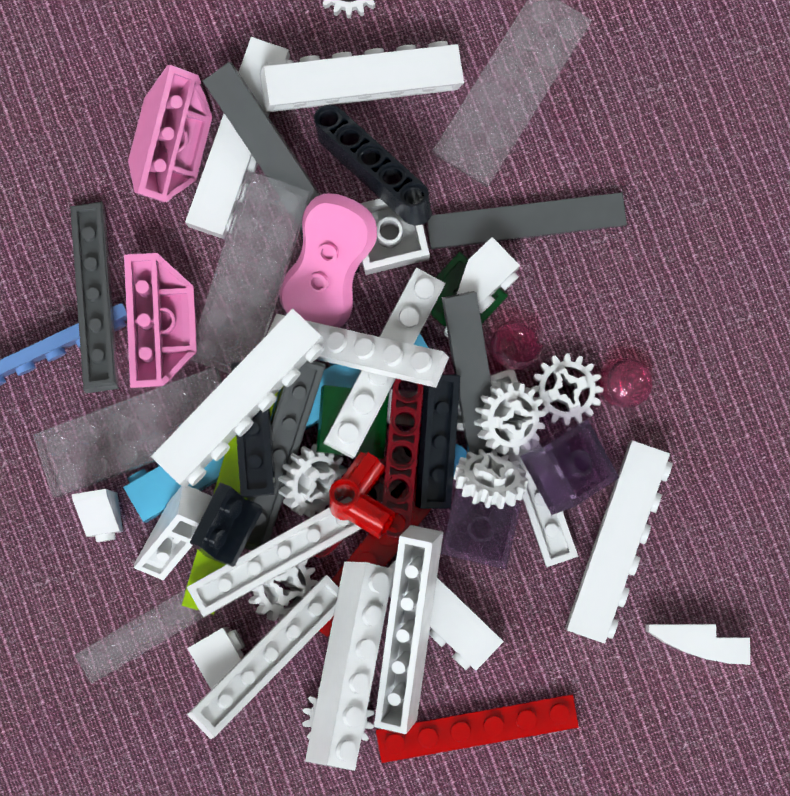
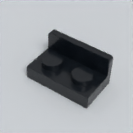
M220 482L189 543L206 557L234 567L263 511V507L255 502L246 500L231 486Z

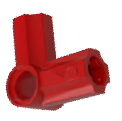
M360 452L343 477L331 485L329 500L330 511L335 518L349 520L379 539L390 528L395 518V512L368 496V493L385 472V466L377 457L369 452ZM347 496L352 500L348 503H341L337 499Z

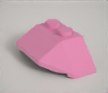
M167 65L145 96L128 159L135 193L161 202H167L174 195L197 180L212 121V114L206 96L200 86L199 75Z
M158 253L124 255L130 388L165 386L197 353L194 286Z

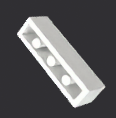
M396 560L388 567L394 569L389 592L390 598L392 595ZM437 578L430 623L432 629L429 631V635L441 647L445 643L449 644L456 651L452 658L465 670L470 666L477 670L504 641Z

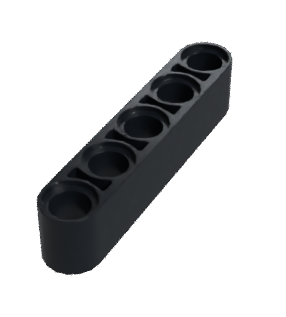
M329 104L318 108L314 114V123L321 145L406 223L418 226L428 222L432 215L428 188L339 107Z

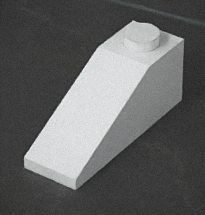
M181 486L166 505L136 559L134 568L164 580L193 546L189 542L213 496L190 486L186 488Z
M101 489L72 494L73 503L87 537H95L96 542L115 540V533L123 532L117 492Z

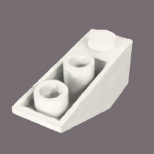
M491 237L468 259L457 294L475 291L477 293L479 311L483 313L495 301L492 295L500 287L507 290L519 278L515 272L518 271L520 265ZM446 327V328H445V331H444V335L448 338L447 327Z

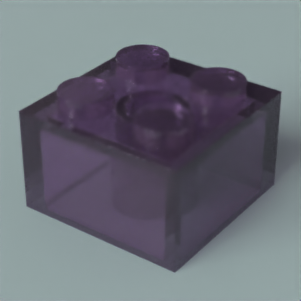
M588 419L564 428L520 456L551 515L576 507L619 478Z
M456 488L440 554L506 570L522 504L515 503V506L512 507L504 503L503 509H499L496 505L486 508L484 502L480 501L477 504H473L472 496L463 497V490Z

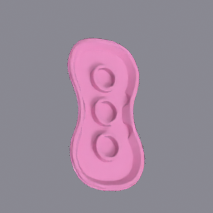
M327 193L315 197L304 211L302 220V250L296 263L282 279L279 297L281 305L287 314L293 308L304 320L340 328L351 315L353 308V278L358 266L375 245L377 226L372 213L359 202L339 194Z

